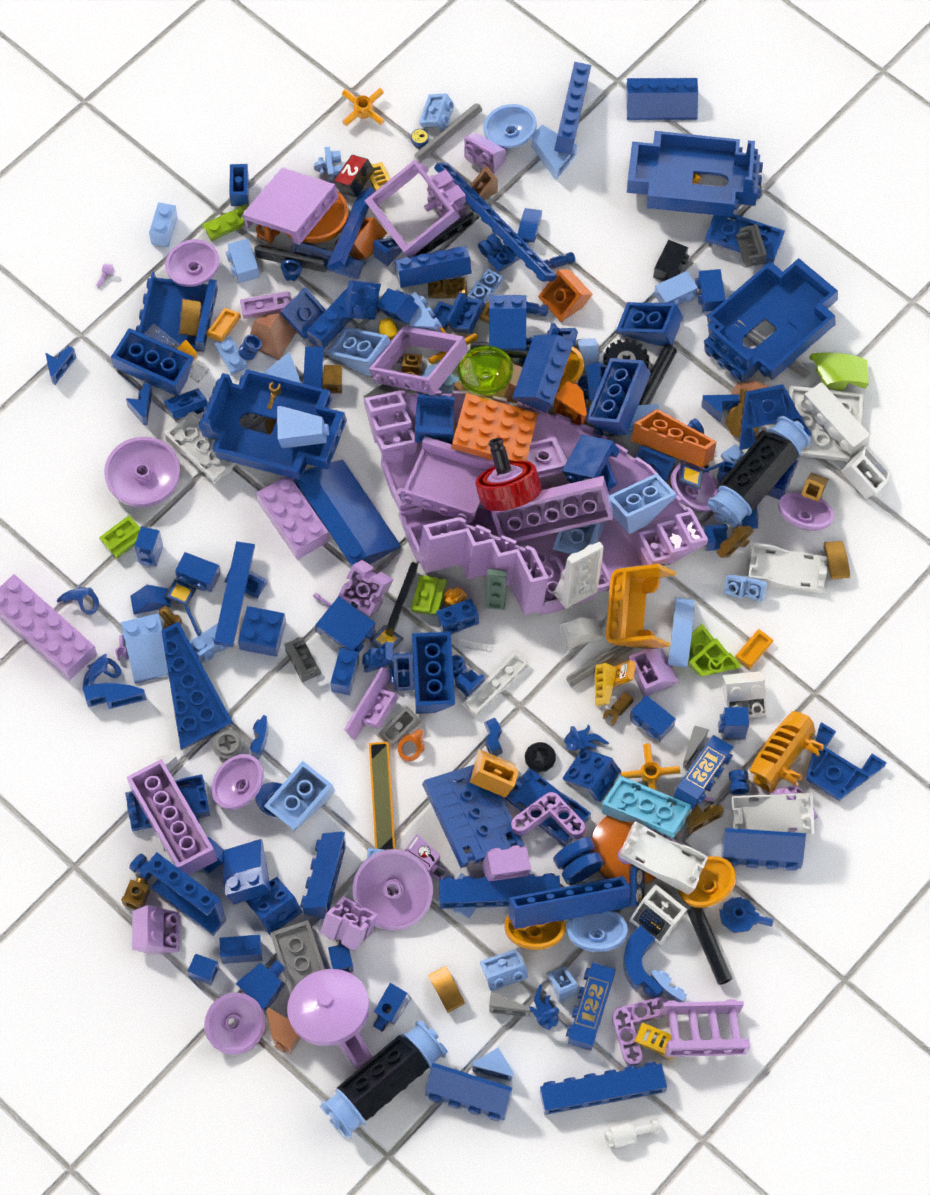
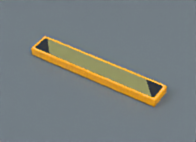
M369 743L375 849H395L389 743Z

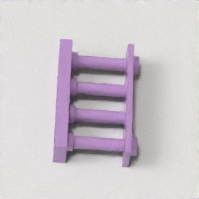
M729 999L717 1002H677L671 1000L663 1003L659 1012L660 1015L669 1016L672 1039L668 1041L664 1049L665 1057L746 1055L750 1048L749 1039H742L740 1037L737 1013H740L744 1001ZM728 1013L732 1039L722 1040L720 1038L717 1014ZM697 1014L709 1015L711 1040H702L700 1038ZM677 1015H689L691 1040L682 1041L680 1039Z

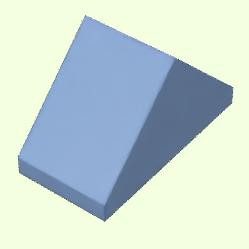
M596 338L577 339L578 351L584 359L583 373H587V365L598 362Z
M566 966L546 973L558 1002L577 995L578 984Z
M499 1047L473 1061L472 1071L509 1081L513 1079V1071Z

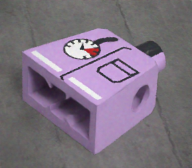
M416 834L405 851L418 857L426 865L431 876L441 880L446 871L438 866L440 855Z

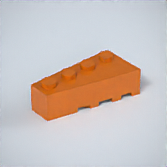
M655 409L634 423L631 439L634 443L700 467L713 460L717 441L658 409Z

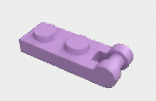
M290 292L241 299L243 319L279 313L290 302Z

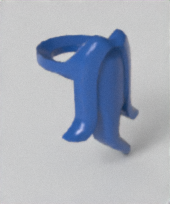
M285 260L280 265L286 281L292 280L295 282L303 268L302 264L296 260ZM286 263H295L298 267L287 265Z
M77 586L76 589L63 593L57 599V602L64 601V603L70 600H77L80 609L85 614H94L99 607L98 597L91 587ZM87 595L93 599L91 610H86L83 606V599Z
M103 654L95 662L87 666L89 670L84 676L83 686H87L89 682L94 684L95 679L101 673L112 678H118L121 675L119 665L114 660L107 658V654ZM108 664L115 669L116 674H111L108 671Z
M589 724L585 730L577 731L574 726H571L570 732L564 739L566 749L572 751L588 747L596 750V745L589 743L591 741H599L603 744H609V742L598 734H588L590 731Z
M540 984L534 997L537 1009L531 1006L529 1008L536 1017L538 1024L546 1030H550L551 1027L557 1026L560 1011L557 1007L553 1008L549 1003L551 995L545 998V1005L540 999L542 985Z

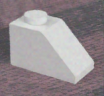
M577 618L561 624L560 634L567 650L603 637L596 619Z

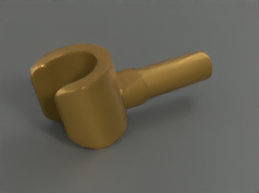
M273 382L269 384L271 392L267 406L269 410L272 409L276 396H279L282 392L280 384L277 389H274Z

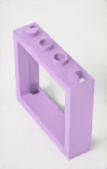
M413 160L365 200L408 257H412L460 218L456 212L459 208L453 201L449 203L446 199L449 197L443 188L439 190L437 187L438 181L433 175L429 177L427 167L423 163L419 164L416 160ZM420 173L449 212L410 244H407L379 206Z
M403 326L372 364L369 371L374 383L435 394L469 350L463 336ZM410 345L447 352L428 378L390 370Z

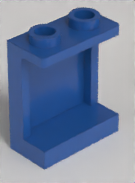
M418 394L415 442H422L426 436L452 445L455 397Z
M582 434L562 472L570 483L599 477L609 457L617 458L620 451L612 440Z
M338 596L315 624V632L319 635L324 633L344 649L360 653L364 647L363 643L365 640H370L375 634L376 623Z

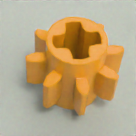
M458 587L453 590L449 588L444 593V604L449 607L465 601L467 595Z

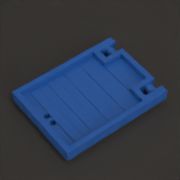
M474 765L426 779L422 783L460 868L466 867L471 860L474 864L482 862L487 852L491 849L500 848L501 850H506L512 846L518 845L520 848L524 846L521 836L516 835L512 831V817L502 796L470 783Z

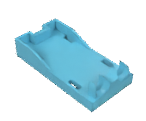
M622 776L618 778L602 803L603 814L619 821L633 823L636 821L674 839L678 831H681L685 819L691 811V804Z

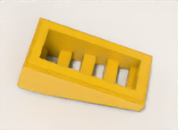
M382 162L372 164L374 169L380 168V170L374 171L369 178L375 191L383 186H378V184L390 180Z
M607 663L598 664L595 667V706L598 707L609 704L617 673V668Z
M641 1023L634 1042L665 1057L664 1049L668 1041L672 1039L671 1034ZM646 1031H649L647 1040H643ZM655 1034L657 1037L654 1044H652L651 1042ZM662 1038H663V1039H664V1043H663L662 1048H661V1047H659V1045H660V1042H661V1040H662ZM665 1057V1058H667V1059L670 1060V1059H673V1058H675V1057Z

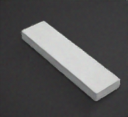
M515 651L462 703V706L477 718L529 667V662Z

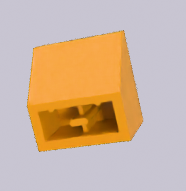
M479 749L470 783L506 798L515 787L518 769L515 764Z

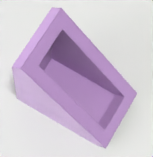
M359 1033L351 1039L338 1044L356 1070L372 1058Z

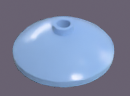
M507 104L496 108L486 117L483 129L488 140L503 148H515L525 144L533 137L537 128L535 115L527 107L518 104Z
M607 911L600 914L570 918L567 922V935L571 942L581 949L591 952H605L618 947L624 942L627 937V924L624 918L615 911Z

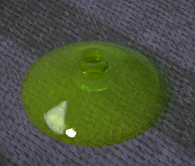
M490 345L477 346L470 349L459 362L457 367L458 378L461 384L472 393L480 395L494 394L504 389L511 381L513 363L509 355L498 347Z

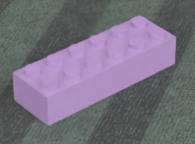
M604 476L541 490L537 498L521 507L506 511H491L499 538L504 535L516 540V542L613 520V508Z
M15 574L0 586V618L69 681L97 656L95 646Z
M162 759L126 777L134 796L175 866L187 875H191L217 861L211 843Z

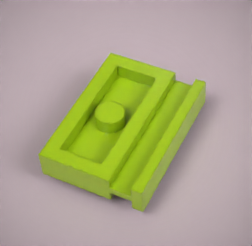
M128 515L101 535L99 539L110 553L118 559L135 546L140 527Z
M420 575L411 611L426 615H436V611L440 610L448 584L447 579L442 580L437 577Z

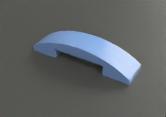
M675 597L668 665L687 667L693 627L694 600Z

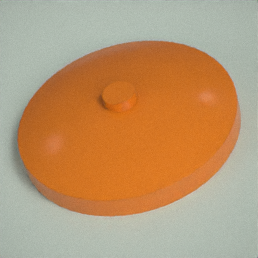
M338 191V199L302 241L303 243H323L335 238L342 232L348 219V206L344 197Z
M610 816L602 819L592 836V841L596 846L594 853H600L605 862L599 872L606 879L624 876L629 884V866L633 864H623L619 861L617 854L623 847L633 822L619 821ZM645 871L646 885L654 881L657 877Z

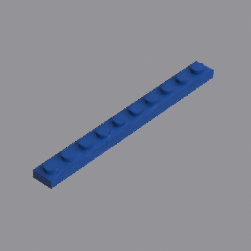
M436 163L434 169L438 173L445 169L454 179V183L465 193L466 202L469 204L470 209L477 213L481 220L492 228V232L498 235L503 240V243L514 251L516 257L523 260L525 266L536 274L537 279L542 282L554 281L557 275L449 163Z

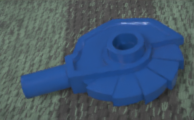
M732 897L724 903L722 909H719L722 925L734 933L749 931L757 923L772 927L774 919L759 916L760 913L755 912L756 909L750 903L751 901L742 899V897L734 899Z

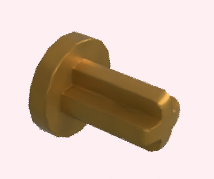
M167 606L159 609V615L165 621V628L177 622L181 625L182 618L177 614L174 615Z

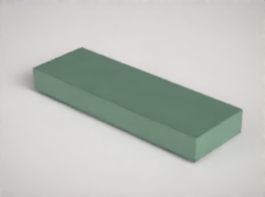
M488 569L485 608L505 609L507 571Z

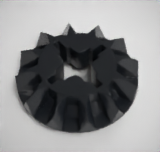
M534 743L525 752V763L537 773L547 772L555 764L556 753L547 743ZM537 751L541 756H546L543 759V764L540 760H535L537 758Z

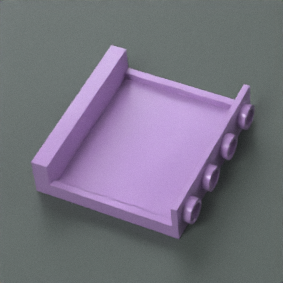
M281 168L242 214L246 227L249 228L253 223L290 234L293 243L300 245L338 199L336 186L330 182Z
M425 436L422 441V450L405 488H401V501L409 505L420 506L425 510L438 512L443 516L461 517L466 522L473 523L481 504L475 482L481 473L495 466L493 460L451 449V444Z

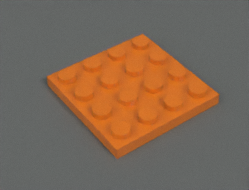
M466 393L451 449L493 460L488 443L494 438H502L509 462L527 461L538 413Z

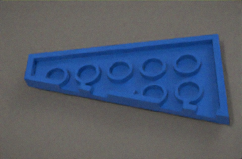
M177 622L161 630L180 749L183 750L232 725L233 721L180 623Z

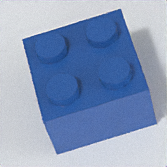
M247 606L238 639L240 650L277 657L286 625L285 613Z

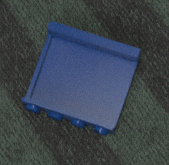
M152 271L151 278L147 279L146 287L148 291L143 296L144 308L140 310L139 320L141 321L140 325L136 326V331L173 348H178L187 340L195 351L204 352L207 342L206 332L210 328L218 292L217 280L210 279L208 284L186 287L176 284L171 279L157 278L155 272ZM182 299L201 302L197 337L179 335Z
M158 852L144 866L145 870L157 878L156 882L151 886V890L214 936L226 922L221 899Z

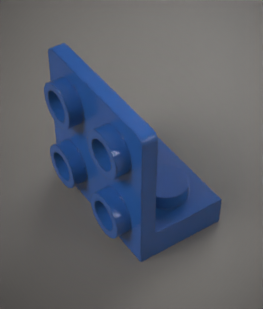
M584 748L575 758L562 779L565 782L587 789L594 800L601 802L621 773V770L611 757Z
M278 877L270 880L271 894L245 901L259 917L269 935L270 932L280 929L303 913L295 896Z

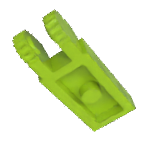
M244 204L236 210L234 209L202 224L210 241H214L242 228L245 225L243 216L241 219L239 216L249 206Z

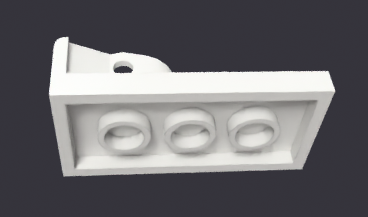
M600 542L588 545L584 550L573 553L567 558L566 568L560 575L561 579L556 590L553 591L555 597L565 609L597 593L604 549Z

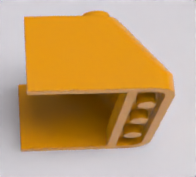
M660 564L619 568L612 573L605 634L606 640L609 643L641 649L670 647L669 642L655 637L652 631L643 629L646 594L654 593L658 589L661 577L676 576L675 571Z

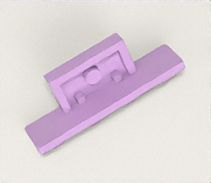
M382 666L344 728V731L353 740L357 739L364 725L380 729L399 698L396 693L386 690L391 682L390 672L386 667Z

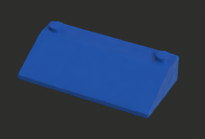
M343 459L331 462L328 470L319 467L309 468L304 471L301 481L293 479L348 560L350 569L352 565L361 560L370 565L401 548L400 543Z

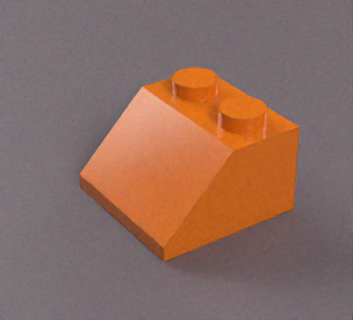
M375 217L364 218L349 253L352 257L357 259L369 258L373 254V242L383 239L387 234Z
M570 269L558 270L556 272V279L549 281L538 296L545 305L549 306V310L560 322H563L583 308L593 295Z
M567 381L555 396L553 413L568 417L572 423L580 426L581 423L586 425L587 417L583 391L577 384Z

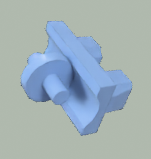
M324 147L326 161L322 157L318 158V161L314 164V170L320 172V175H325V171H327L329 182L334 183V179L343 166H333L332 164L341 162L340 151H330V147Z

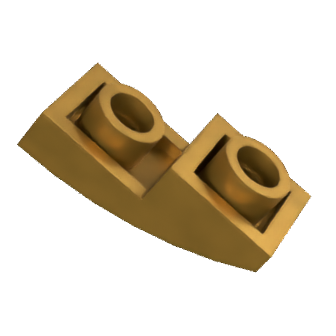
M465 277L428 283L429 298H457L460 292L467 296V280Z
M182 299L179 335L197 337L201 302Z
M404 353L402 373L420 376L422 355Z
M843 541L824 542L823 549L828 560L827 569L831 579L850 578L849 563Z
M446 966L428 975L447 1013L466 1004Z

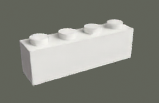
M822 382L804 394L802 402L804 408L815 416L816 421L827 429L828 434L839 442L840 447L844 451L852 455L868 444L870 434Z

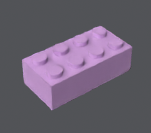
M283 477L256 493L259 505L297 560L329 542L327 529L292 478Z

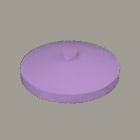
M135 437L122 442L110 453L104 469L106 484L111 494L120 502L132 507H150L166 500L177 488L181 472L179 460L174 450L165 442L152 437Z
M387 849L371 855L359 867L353 881V899L357 903L356 906L361 909L365 907L377 913L378 916L374 926L384 930H402L416 924L428 911L433 898V881L428 868L418 857L404 850Z
M339 969L320 970L302 979L293 989L287 1005L288 1018L295 1033L304 1041L318 1046L337 1045L354 1037L367 1021L370 1010L369 997L363 983L353 974Z

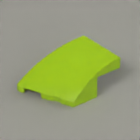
M832 352L811 353L809 356L810 361H814L816 364V372L827 388L843 391L848 383L866 389L869 384L867 359Z
M703 624L692 632L688 667L700 677L741 667L732 653H728L718 639H714Z

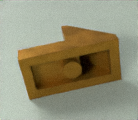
M697 804L694 810L691 811L686 831L688 835L721 818L724 812L721 804L716 806L710 805L704 809V812H702Z

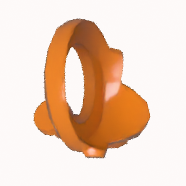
M260 224L256 227L257 238L263 239L268 244L274 241L275 236L279 235L280 231L270 230L271 228Z
M422 729L414 731L413 734H407L399 742L398 753L403 760L414 761L425 750ZM406 742H414L417 747L416 753L413 756H405L402 752L403 745Z

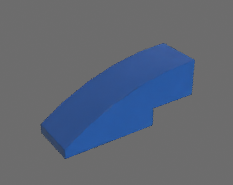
M100 683L82 686L88 707L107 703L108 708L113 709L147 700L144 689L131 685Z

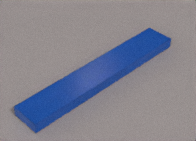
M372 187L361 191L357 196L327 265L330 270L345 265L369 209L365 200L375 192Z
M236 541L214 638L215 645L234 646L255 544Z

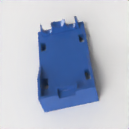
M733 214V217L714 215L705 241L741 253L736 234L740 233L739 229L742 227L757 224L767 253L764 265L769 261L774 264L785 230Z
M531 768L516 780L515 787L506 798L504 797L506 801L522 812L524 809L518 805L519 802L522 806L528 808L545 794L553 792L559 795L568 806L571 805L576 809V811L572 810L580 817L584 824L591 818V813L587 809L557 790ZM549 800V801H548V804L551 803V804L554 805V804H555V801L552 802V801ZM535 810L531 813V816L538 818L542 813ZM562 812L558 817L560 819H567L569 813ZM551 816L538 825L565 847L573 839ZM572 821L571 824H572V826H573V831H574V830L580 831V827H579V828H576V827L573 825V821Z
M200 774L176 780L175 783L193 814H197L198 818L210 816L203 775ZM125 792L132 832L152 828L151 824H146L148 819L133 792Z

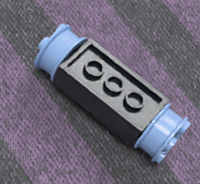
M785 416L778 417L776 420L777 424L760 435L719 483L718 493L714 498L708 499L707 506L716 514L715 518L720 523L725 522L733 528L741 526L743 518L751 515L762 499L795 460L800 457V451L810 445L811 439L803 430L804 426L800 422H793Z
M416 1021V1026L407 1034L403 1032L402 1036L398 1035L341 1083L335 1090V1095L328 1101H321L322 1104L319 1107L327 1116H330V1123L336 1130L339 1129L345 1138L348 1136L352 1137V1132L361 1124L365 1126V1120L367 1121L373 1117L383 1106L390 1103L397 1094L405 1090L416 1078L423 1075L428 1068L431 1069L432 1063L440 1057H446L447 1049L441 1042L439 1043L436 1040L439 1038L432 1028L428 1029L423 1021Z

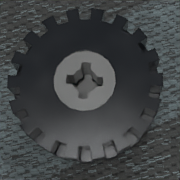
M619 339L617 344L612 342L610 348H606L603 356V364L608 365L610 358L644 361L649 369L647 349H643L641 343L636 345V340H632L631 343L628 342L629 339H625L624 342H621V339Z

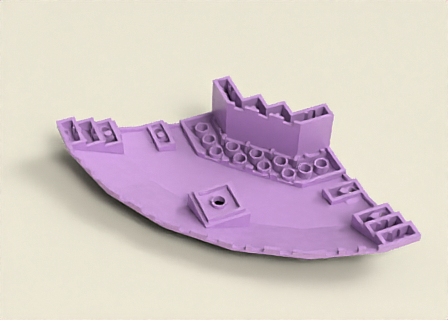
M452 390V394H442L441 391H437L435 394L430 395L455 397L453 424L457 428L458 418L460 417L466 393L482 397V393ZM395 391L364 398V405L374 442L377 443L382 454L381 467L391 496L398 507V516L416 562L421 564L424 573L461 565L467 579L484 575L487 578L488 569L507 571L506 586L511 587L524 615L535 612L545 615L565 609L553 593L561 579L562 571L566 568L567 558L570 556L569 554L553 550L558 532L516 542V540L504 535L499 538L495 522L491 520V511L479 507L473 523H469L461 517L443 516L438 512L425 510L420 506L409 505L401 501V488H405L422 450V442H415L417 396L424 393L416 391V394H405V391ZM493 396V399L486 398L538 413L527 461L536 466L542 486L541 490L571 484L567 481L562 470L582 434L608 439L606 435L600 436L594 432L593 427L583 423L580 426L574 424L570 418L557 413L555 416L547 412L544 413L533 407L523 405L519 401L518 404L507 402V398ZM618 443L615 444L620 451L617 458L610 456L608 459L618 484L610 489L609 496L657 473L640 458L630 456L628 450ZM543 455L548 459L542 460L539 458V456ZM678 495L649 524L630 534L614 517L613 520L606 522L598 540L604 549L599 583L602 584H598L597 593L610 589V578L616 569L664 563L670 565L707 544L708 538L693 510L690 507L686 508L681 503L682 499ZM596 593L574 605L595 598Z

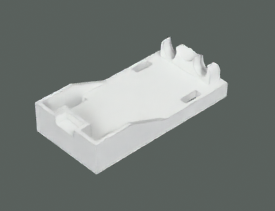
M193 411L164 432L165 439L178 452L190 459L215 483L221 477H227L232 472L233 467L239 464L217 459L213 451L215 440L202 436L198 425L201 418Z
M752 544L748 572L749 578L765 581L767 586L824 593L827 574L826 556L789 551L767 544Z
M813 793L732 796V810H734L733 828L791 832L789 828H797L795 833H814ZM789 796H796V800H788ZM752 798H758V801L750 802Z
M636 821L632 824L619 854L620 858L687 895L695 890L699 875L708 856L689 846L666 839Z

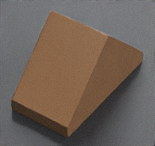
M485 166L470 186L485 200L497 193L498 179L490 168Z

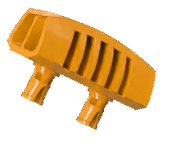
M792 711L780 723L752 763L749 770L751 773H754L752 782L770 794L782 779L798 786L797 780H802V774L789 769L803 749L819 756V750L823 751L824 748L823 744L811 739L816 731L814 723L809 716Z

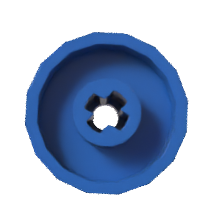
M589 837L579 839L567 845L553 857L556 867L559 870H563L562 877L567 885H573L591 877L605 864L600 853H594L596 846Z

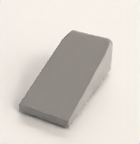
M405 706L379 734L394 747L404 736L415 729L422 720L408 706Z
M699 726L693 728L683 768L688 766L707 738L708 729Z
M491 992L490 1013L523 1017L530 1016L529 1007Z

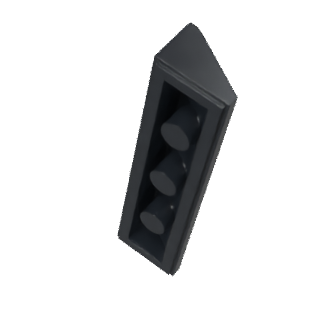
M473 211L457 219L413 256L429 253L474 224Z
M261 244L254 247L255 254L260 259L282 263L285 260H296L302 264L303 268L324 273L327 271L329 260L326 258ZM286 263L287 265L298 267L295 263Z

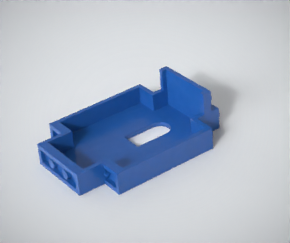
M655 131L653 143L632 141L626 193L648 195L646 208L733 217V212L737 210L738 204L755 206L756 199H760L761 188H758V186H761L762 175H759V173H762L763 162H760V154H758V149L755 148V141L748 140L746 153H742L743 147H739L740 139ZM693 173L722 176L728 180V184L722 187L692 184Z
M799 258L784 271L769 261L707 315L709 335L704 340V351L710 358L716 359L721 368H726L736 380L739 379L741 382H746L758 370L764 377L774 380L836 325L835 315L828 308L838 301V290ZM800 310L806 313L801 331L788 322ZM764 320L777 329L756 348H747L743 345V339Z
M246 369L244 375L240 377L239 385L232 383L229 374L222 373L220 379L216 381L209 402L206 404L205 412L199 422V429L203 437L215 440L213 451L217 459L301 481L307 464L329 469L347 423L345 412L329 408L333 399L330 390ZM273 382L274 389H277L280 384L282 392L279 396H276L272 409L269 410L267 409L271 395L269 384ZM283 406L322 417L325 424L329 426V435H327V443L282 449L278 441L277 421L272 434L269 435L243 428L240 425V419L245 414L250 413L277 420V407Z

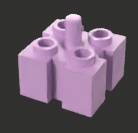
M446 169L436 174L434 178L439 183L437 187L439 190L441 188L444 189L449 196L446 199L449 203L451 201L455 203L459 208L456 212L462 217L466 214V206L464 205L466 203L465 193L454 183V179ZM428 185V204L424 205V209L427 212L434 208L438 209L437 214L441 218L449 211Z
M361 560L352 565L347 579L350 581L343 584L338 596L349 604H358L357 610L370 617L380 610L385 599L381 596L389 591L394 579L382 572L374 573V567Z
M342 897L336 903V906L326 913L320 933L331 940L339 939L338 945L343 944L346 948L356 951L363 940H366L372 934L378 914L365 907L361 909L356 906L357 903Z

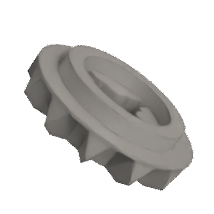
M223 729L216 733L212 740V749L216 756L218 755L225 759L239 755L243 749L242 736L233 729ZM225 738L229 740V743H233L230 745L229 751L226 746H222L225 745Z

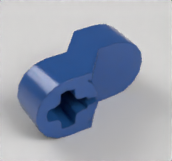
M494 717L484 722L489 735L485 745L490 754L498 756L503 754L502 747L498 741L502 731Z

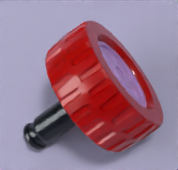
M494 438L490 440L488 445L495 466L481 473L475 482L482 507L489 511H506L521 507L537 498L541 493L542 486L536 466L529 461L509 462L505 446L503 445V439Z

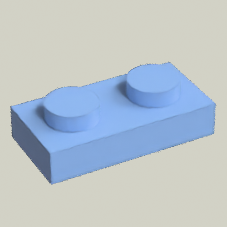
M231 336L227 337L223 342L214 343L216 350L231 375L248 368L245 359L238 354V347Z

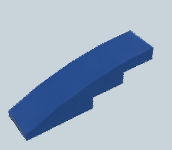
M305 347L303 384L322 388L324 347Z

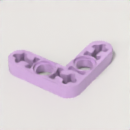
M553 792L542 796L515 816L511 822L512 831L519 836L527 834L550 816L573 839H580L586 833L585 824L559 795ZM548 801H555V804H548ZM538 810L542 814L540 817L534 818L531 816V813ZM562 812L569 813L567 819H560L558 816ZM572 821H573V825H574L576 828H579V827H580V831H577V830H574V831H573V826H572V824H571ZM517 824H524V827H517Z
M657 997L619 1007L613 1012V1026L624 1062L628 1066H637L642 1060L640 1044L634 1042L637 1035L634 1025L666 1016L660 1015L659 1009L653 1010V1015H650V1008L648 1006L651 1005V1009L656 1008L658 1003L662 1005L667 1002L666 998ZM642 1007L647 1011V1015L640 1018L635 1014V1010ZM619 1013H622V1016H626L624 1028H622L621 1020L616 1019ZM624 1032H630L633 1039L630 1042H624L621 1035ZM630 1046H633L634 1055L638 1054L636 1061H633L632 1058L628 1059L630 1056Z

